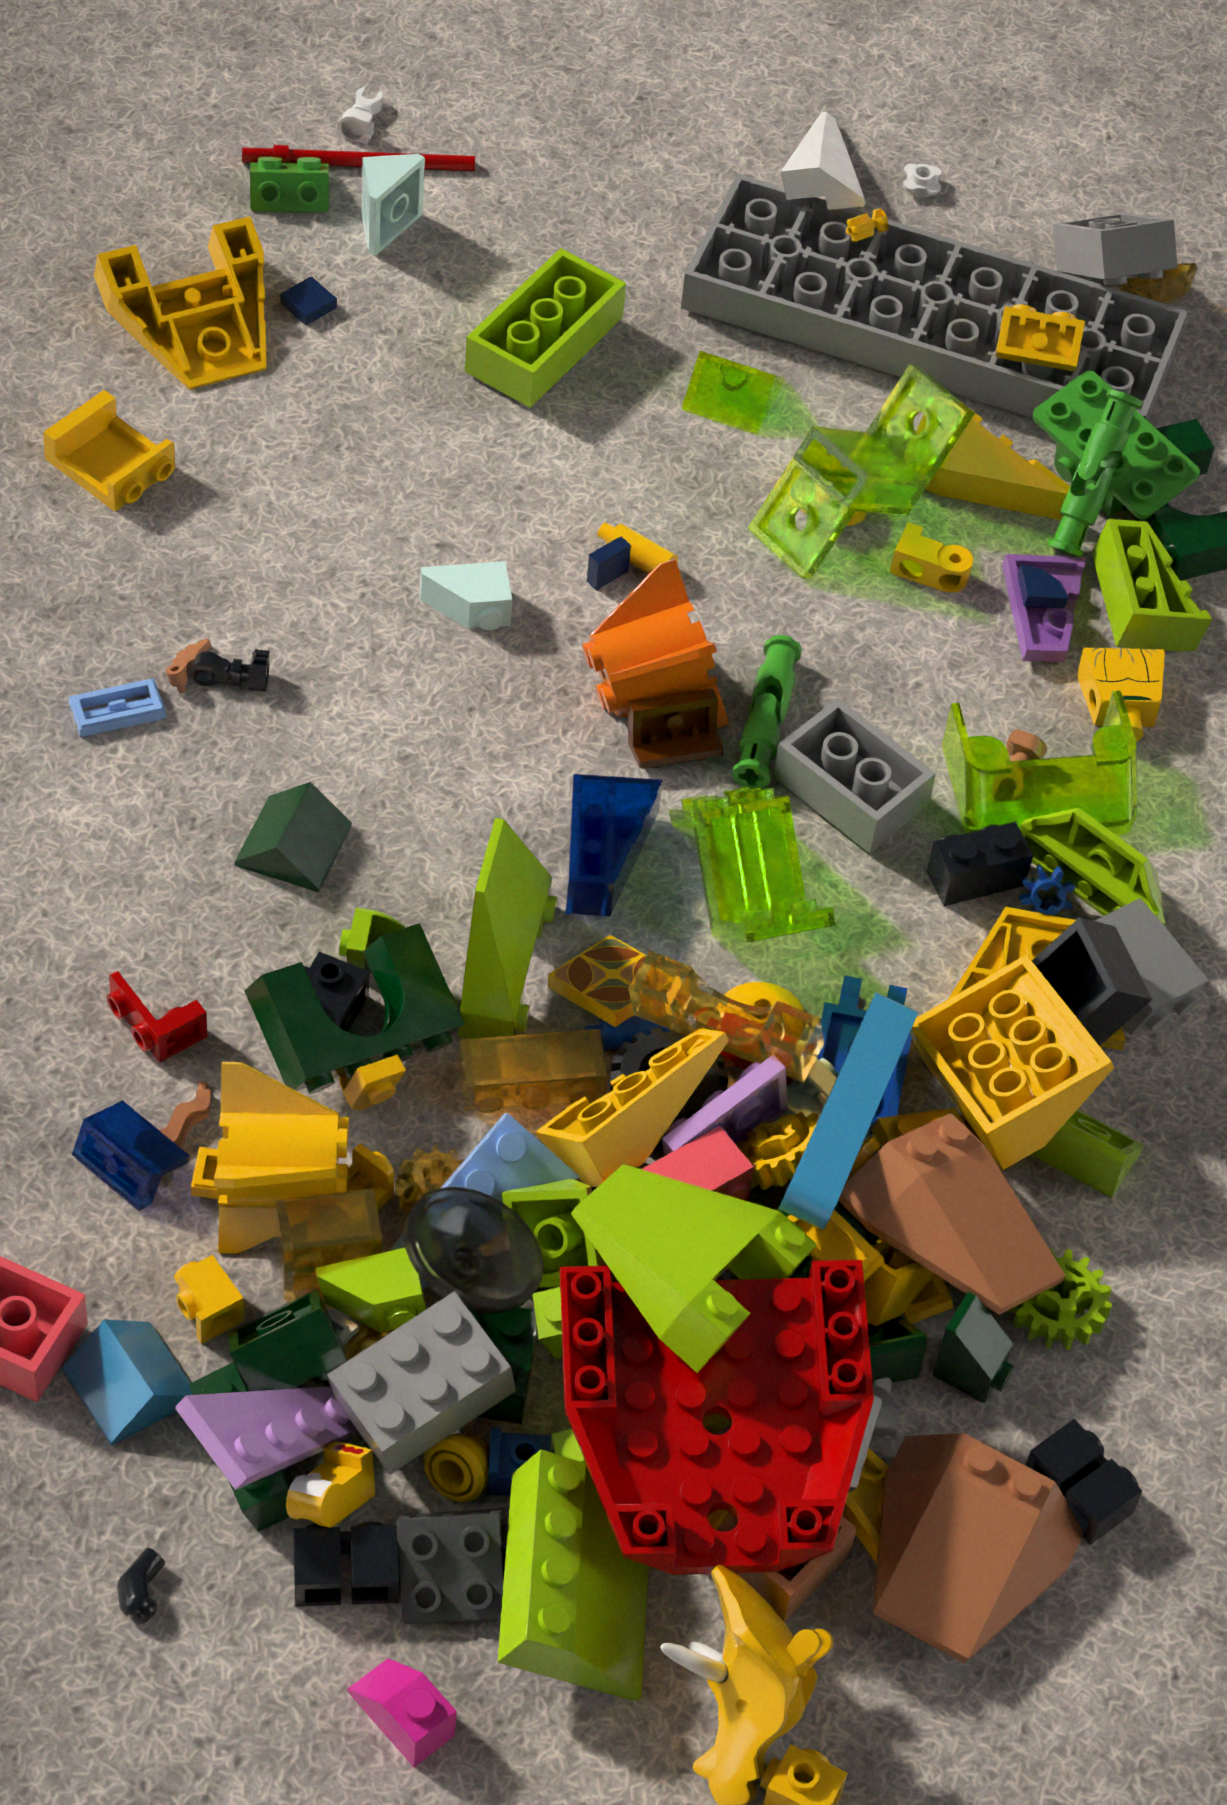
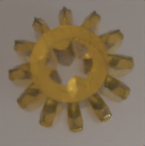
M436 1143L431 1149V1153L428 1154L417 1147L413 1153L412 1160L403 1159L399 1166L398 1178L395 1179V1192L400 1197L402 1212L414 1211L413 1218L415 1219L465 1159L458 1160L459 1153L455 1147L446 1154L440 1152L441 1150Z

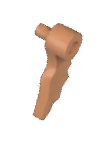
M208 638L196 644H189L183 651L176 653L177 657L172 660L173 664L167 667L166 674L171 686L177 687L178 692H186L185 683L188 682L190 668L194 667L196 655L206 652L211 647Z

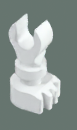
M365 87L357 90L355 104L343 114L338 123V131L342 138L368 144L374 134L373 128L375 123L371 121L372 117L382 108L383 94L381 91L378 92L375 98L367 99L365 98Z

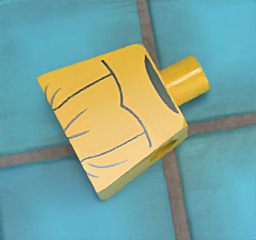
M1083 648L1077 678L1095 726L1116 727L1117 737L1123 743L1139 741L1144 735L1143 727L1155 726L1162 700L1164 649Z

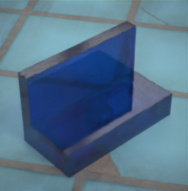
M123 1100L83 1119L72 1152V1156L138 1211L148 1207L153 1202L162 1176L187 1164L190 1158L189 1154Z

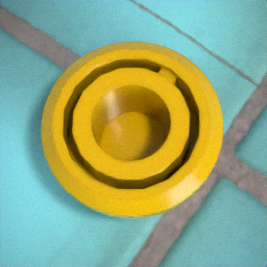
M451 1434L425 1451L423 1465L426 1476L432 1486L446 1498L463 1503L473 1501L482 1493L487 1485L490 1451L487 1444L477 1436Z

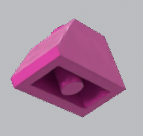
M387 1658L347 1689L351 1697L413 1767H416L455 1737L457 1711L420 1671Z

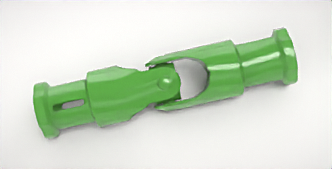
M1108 389L1106 396L1109 398L1101 420L1095 422L1084 449V456L1077 467L1060 510L1063 516L1054 539H1049L1047 546L1074 557H1082L1083 555L1081 546L1089 526L1095 525L1113 478V472L1121 459L1130 435L1127 430L1136 409L1141 408L1143 403L1142 400L1118 390ZM1086 481H1089L1095 485V488L1085 495L1084 485Z
M774 635L766 640L764 644L765 662L758 668L748 710L749 716L743 727L739 743L740 761L734 765L732 771L733 780L743 787L761 790L770 784L772 774L769 766L771 760L777 755L778 744L781 740L779 723L782 724L786 717L796 677L793 671L795 662L800 660L802 654L801 645L785 635Z

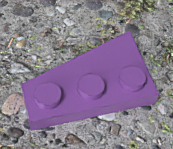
M1006 554L1002 568L1022 661L1064 662L1069 648L1075 617L1074 611L1080 592V581L1086 557ZM1020 566H1033L1056 578L1068 595L1065 608L1024 606L1017 575Z

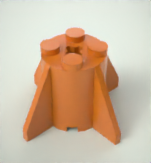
M676 559L658 564L590 634V642L582 644L583 653L589 668H594L595 672L599 673L602 683L595 685L603 709H607L609 713L614 712L618 717L628 718L629 701L713 688L718 697L717 728H720L730 723L716 684L717 676L707 673V670L715 668L712 654L716 653L717 650L714 643L707 641L701 622L691 623L687 613L695 609L689 601Z

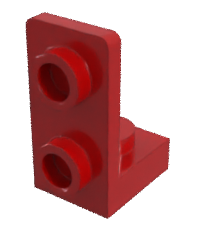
M119 971L109 975L110 993L107 994L106 998L111 1011L118 1019L124 1017L132 1026L131 1032L138 1047L143 1052L150 1049L159 1063L208 1037L207 1012L198 1000L183 1007H175L156 1021Z

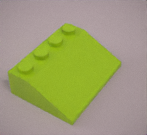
M540 1449L512 1474L497 1663L628 1700H640L642 1697L648 1566L623 1557L586 1463Z

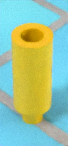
M604 522L597 532V537L606 541V544L622 536L631 545L629 563L647 574L658 564L672 559H676L678 563V556L622 523L613 527Z

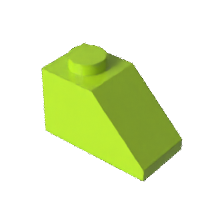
M413 1246L315 1268L324 1303L380 1333L396 1330L427 1309Z

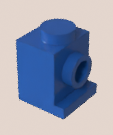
M491 1427L487 1495L510 1496L512 1474L540 1449L554 1453V1450H550L551 1435L502 1433L500 1427Z

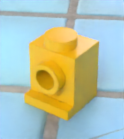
M213 1254L199 1262H189L175 1273L174 1280L179 1286L176 1302L188 1321L196 1319V1337L201 1344L244 1322L243 1296Z

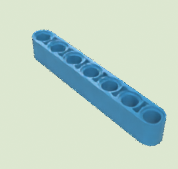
M877 992L875 993L780 1204L779 1210L822 1230L825 1229L918 1015V1011Z

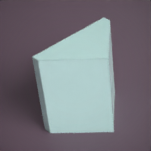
M420 154L363 157L362 220L368 253L376 256L423 215L425 157Z

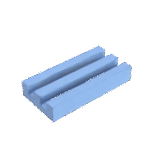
M154 678L69 696V706L73 712L75 724H77L80 737L166 718V711ZM147 694L150 695V697L143 699H138L129 702L125 701V699L134 698ZM108 703V706H106V707L97 708V709H93V710H88V711H84V712H83V710H82L83 708H88V707H92V706H97V705H102V704Z

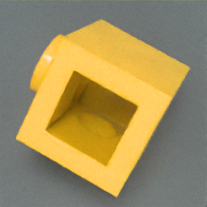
M790 1744L782 1761L773 1757L762 1777L760 1787L767 1790L763 1805H836L843 1792L848 1773L831 1765L829 1760L820 1752L809 1748L802 1750Z

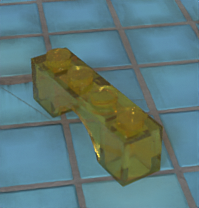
M650 950L628 988L634 1015L686 1036L700 1028L725 1032L729 1041L723 1051L753 1063L759 1062L760 1064L774 1055L786 1067V1076L803 1083L824 1045L820 1017L780 1001H776L768 1007H756L735 1001L709 986L691 966Z

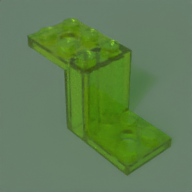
M909 364L866 432L812 426L747 529L801 578L809 579L813 577L856 511L908 515L975 413L919 365ZM922 411L926 417V427L922 433L917 434L913 423L916 415ZM800 509H803L807 514V523L804 529L799 531L796 527L795 516Z
M741 787L723 791V797H718V795H698L682 798V807L669 809L672 827L694 829L712 936L749 943L836 926L833 907L817 905V899L806 900L789 796L774 795L773 788L761 789V787L749 789V787Z

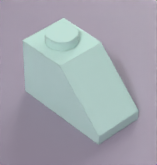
M505 561L421 567L420 600L467 629L482 628L484 630H495L500 627L511 626L512 594Z

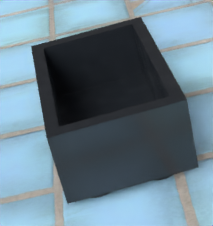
M1079 917L1032 960L1099 1046L1153 1000L1116 927Z

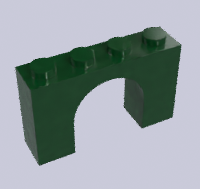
M1197 419L1156 428L1200 469L1199 475L1207 474L1214 445ZM1167 503L1146 519H1139L1131 513L1135 521L1148 522L1172 558L1173 562L1170 567L1180 581L1227 569V511L1212 515H1193L1177 510ZM1122 504V508H1123L1125 511H1129V510Z
M420 923L382 935L363 951L385 1003V1023L381 1033L378 1035L359 1036L351 1034L332 1022L324 1012L302 962L263 974L244 990L286 1086L296 1091L306 1088L309 1094H314L335 1084L333 1078L346 1074L348 1079L351 1080L359 1067L398 1055L401 1062H404L414 1056L413 1051L425 1047L427 1053H431L453 1042L451 1035L465 1025Z

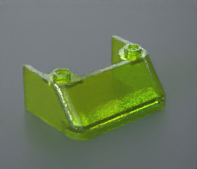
M1121 690L1112 691L1103 727L1097 730L1093 736L1091 743L1093 755L1010 761L1007 748L1000 740L985 735L968 737L960 703H951L942 741V749L965 834L981 830L989 825H1003L1015 821L1018 827H1020V824L1026 819L1074 808L1082 809L1117 836L1125 835L1132 830L1137 816V745Z

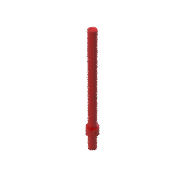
M273 144V148L242 147V163H258V158L278 157L282 159V163H297L298 158L314 157L321 159V164H329V166L362 167L363 157L407 155L413 153L289 149V145ZM420 154L425 157L424 170L475 171V156Z

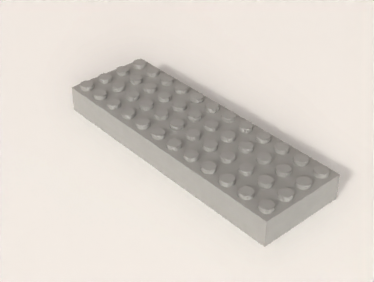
M738 173L684 275L681 309L1033 418V411L1037 406L1085 371H1094L1114 390L1142 400L1141 408L1136 410L1149 421L1179 347L1188 314L1187 310L889 219L887 231L879 233L874 228V235L872 237L853 242L851 235L846 233V228L848 227L847 220L866 212L852 208L828 210L826 200L816 197L787 200L784 187ZM1022 304L1035 308L1036 312L1051 315L1054 312H1067L1075 315L1078 320H1084L1085 325L1076 371L1072 372L996 358L995 354L1004 307Z

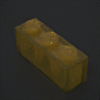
M600 1029L460 1039L458 1066L465 1111L478 1110L481 1113H494L502 1108L521 1106L531 1110L545 1108L549 1104H573L583 1097H586L591 1104L605 1095L607 1072Z

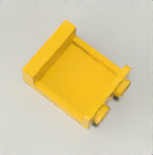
M106 390L101 391L43 432L45 459L114 512L126 503L131 504L137 501L144 490L157 481H165L175 469L174 443L169 439H165L156 445L119 418L116 411V398Z

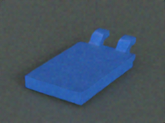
M845 975L839 1004L824 1003L814 1056L818 1060L824 1058L829 1061L838 1074L867 1010L857 1009L862 979ZM889 985L887 998L904 1005L908 988ZM909 1033L871 1122L870 1136L873 1135L871 1129L878 1118L897 1116L912 1041L911 1033Z

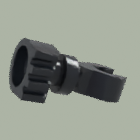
M255 649L252 653L250 664H243V659L235 658L232 663L209 651L198 653L195 657L194 666L209 667L212 671L195 670L193 680L202 686H212L231 680V684L241 685V681H248V690L266 692L269 678L270 651Z

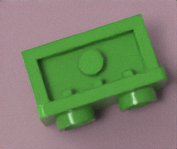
M278 157L258 158V163H250V209L262 212H327L329 210V164H321V159L314 157L298 158L297 163H282V159Z

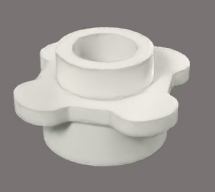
M912 163L904 167L903 172L907 176L906 180L903 181V188L911 195L926 198L940 192L941 185L938 183V178L941 177L942 172L938 167Z

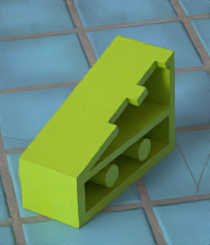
M1108 519L1092 551V556L1116 647L1164 649V651L1178 652L1196 651L1213 619L1207 610H1199L1190 596L1193 589L1187 580L1180 581L1170 565L1173 560L1148 522Z

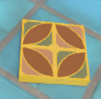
M609 935L549 973L547 987L610 1025L617 1027L678 986V973L616 937Z

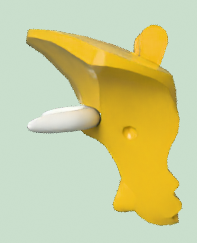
M717 1565L711 1571V1576L718 1591L725 1625L723 1653L699 1642H691L689 1649L672 1643H664L660 1648L666 1656L677 1664L706 1678L718 1703L719 1727L715 1745L694 1762L692 1767L694 1772L708 1780L712 1796L719 1805H747L757 1796L755 1782L757 1779L762 1778L766 1771L765 1755L769 1747L778 1738L794 1729L802 1718L805 1707L814 1692L818 1680L813 1665L830 1652L834 1641L830 1632L825 1629H804L794 1636L784 1621L750 1584L730 1569Z

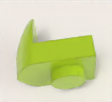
M356 907L351 930H342L339 956L347 957V963L366 970L367 960L363 951L371 945L372 940H377L382 935L406 928V926L386 913Z

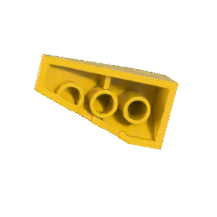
M702 1028L696 1030L652 1056L648 1061L650 1069L635 1072L628 1076L620 1075L610 1081L613 1091L591 1104L586 1097L581 1098L535 1133L550 1151L580 1176L578 1178L584 1184L598 1187L622 1164L638 1168L650 1156L728 1043L729 1039L726 1033Z

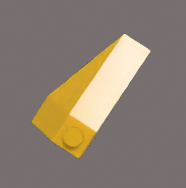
M936 393L932 396L906 452L902 473L903 479L909 481L918 489H926L936 495L1057 520L1062 519L1063 515L1060 513L1070 485L1039 461H1027L1010 448L1014 443L1004 434L997 438L979 424L983 418L971 409Z

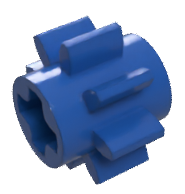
M1039 864L1037 865V874L1031 879L1022 876V883L1028 888V893L1019 896L1022 905L1033 903L1032 912L1058 916L1057 913L1063 907L1072 910L1073 905L1066 897V893H1070L1076 888L1073 881L1060 882L1063 877V870L1060 866L1056 867L1053 873L1044 871L1043 867ZM1053 886L1056 895L1054 897L1046 895L1042 901L1038 891L1040 889L1048 891Z

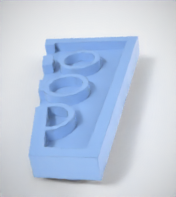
M504 1113L387 1252L413 1246L424 1290L507 1230L502 1192L571 1178L576 1180L580 1176L510 1114Z

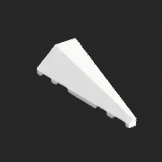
M821 112L781 170L787 200L825 196L828 210L865 206L864 195L837 121L829 113Z

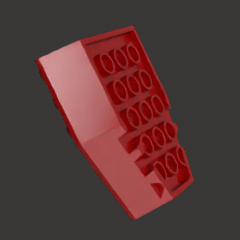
M862 1260L812 1261L809 1278L715 1280L725 1291L733 1295L736 1301L750 1312V1315L698 1373L658 1338L619 1282L611 1283V1271L608 1266L560 1267L565 1413L623 1557L673 1575L711 1574V1571L717 1565H722L734 1573L777 1572L832 1552L874 1401ZM720 1414L729 1420L731 1428L724 1434L716 1435L708 1432L702 1422L709 1415ZM726 1510L735 1516L737 1525L729 1531H718L709 1524L708 1517L714 1511Z

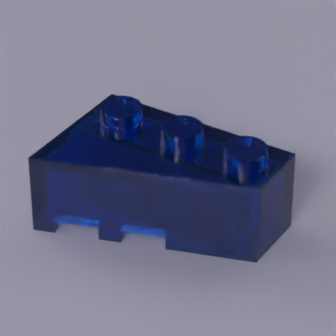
M573 774L565 914L611 917L659 813L663 780Z

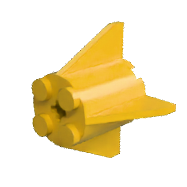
M222 1062L219 1127H223V1138L218 1141L217 1169L214 1177V1188H217V1195H219L218 1253L238 1254L336 1209L337 1205H346L348 1164L339 1163V1158H347L349 1117H339V1112L322 1105L243 1062Z

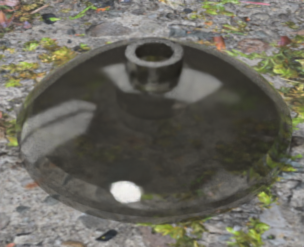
M440 1188L421 1197L406 1218L403 1238L409 1260L421 1279L442 1298L455 1291L468 1310L496 1314L509 1312L521 1307L533 1296V1293L539 1287L543 1276V1257L538 1241L523 1219L496 1198L468 1188Z

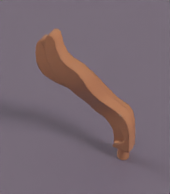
M201 1081L198 1083L195 1100L180 1103L175 1107L172 1117L165 1128L142 1134L135 1140L133 1158L138 1160L143 1155L146 1156L144 1166L146 1172L152 1173L159 1164L175 1160L179 1156L191 1128L208 1118L211 1106V1092L208 1090L207 1082Z

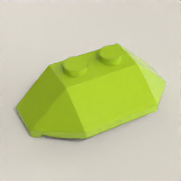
M1074 808L1024 820L1020 824L1019 829L1033 854L1032 863L1036 866L1040 864L1044 871L1053 873L1056 867L1060 866L1063 870V877L1060 882L1073 881L1076 889L1072 893L1102 916L1141 898L1163 925L1165 924L1158 872L1151 861L1082 809Z

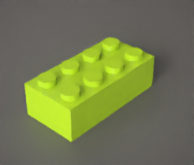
M560 248L466 337L465 372L531 408L623 318L626 282Z

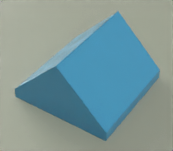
M104 1319L62 1367L63 1372L111 1446L177 1412L175 1409L176 1405L186 1395H193L188 1385L190 1381L150 1322Z

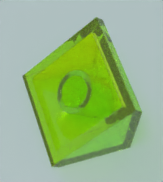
M699 351L683 400L682 410L758 434L785 382V377L712 353Z

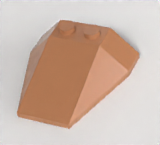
M952 1113L887 1142L845 1183L838 1199L869 1232L964 1293L970 1292L976 1295L983 1305L999 1315L1054 1287L1065 1278L1064 1272L997 1161L985 1145Z
M965 1433L905 1436L884 1476L872 1614L965 1664L1065 1574L1084 1531L1055 1481Z

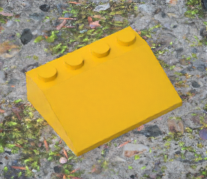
M1027 954L915 1019L910 1031L921 1058L1002 1170L1043 1148L1114 1069L1112 1061Z

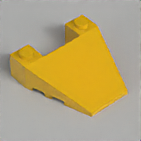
M251 216L212 226L208 250L214 263L215 271L151 286L136 245L97 254L94 278L106 311L189 390L266 370L264 250Z

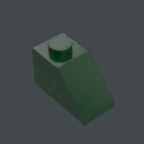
M967 1292L945 1329L933 1376L985 1403L993 1388L1000 1392L1003 1391L1014 1370V1365L1008 1363L1013 1343L980 1299L970 1292Z

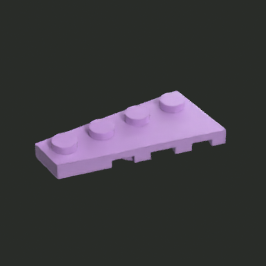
M331 1387L186 1395L175 1407L235 1490L316 1455L333 1441L343 1443L359 1433L336 1401Z

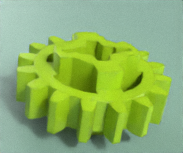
M1049 1248L1065 1274L1063 1281L1006 1312L1016 1313L1012 1324L1015 1328L1023 1326L1029 1328L1027 1335L1029 1341L1034 1340L1038 1335L1045 1337V1348L1050 1349L1054 1340H1061L1065 1350H1070L1074 1338H1077L1083 1345L1089 1344L1092 1332L1100 1335L1105 1321L1108 1319L1112 1308V1303L1108 1301L1112 1291L1111 1286L1100 1285L1104 1275L1102 1269L1092 1272L1087 1269L1090 1258L1084 1257L1079 1262L1072 1260V1250L1066 1249L1063 1258L1056 1257L1053 1249ZM1085 1309H1089L1085 1315L1075 1319V1315L1084 1314Z

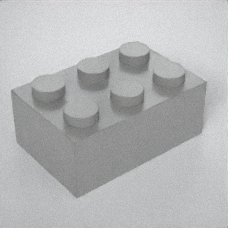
M1120 213L1053 224L1057 271L1071 273L1072 276L1082 279L1087 278L1088 281L1092 282L1103 281L1104 285H1117L1127 283V276L1140 275V279H1154L1163 277V270L1178 268L1173 219Z
M839 698L831 702L778 744L773 777L870 854L929 807L936 775L935 772Z
M455 1291L327 1374L336 1401L369 1447L373 1449L374 1454L389 1475L516 1391L511 1366Z

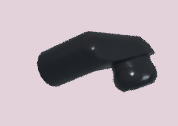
M151 1548L144 1549L119 1578L117 1583L121 1611L126 1616L130 1615L132 1620L138 1624H144L149 1621L157 1611V1603L149 1597L150 1590L148 1584L165 1566L164 1559Z

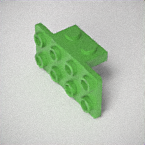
M1085 371L1037 406L1033 411V421L1057 442L1054 466L1059 476L1066 482H1072L1077 467L1084 456V449L1095 422L1101 420L1109 398L1106 396L1108 389H1113L1094 371ZM1135 410L1127 430L1130 435L1121 459L1113 472V478L1101 509L1111 516L1121 510L1123 504L1137 518L1146 519L1195 483L1199 478L1200 469ZM1086 481L1084 485L1085 495L1095 488V485L1089 481Z

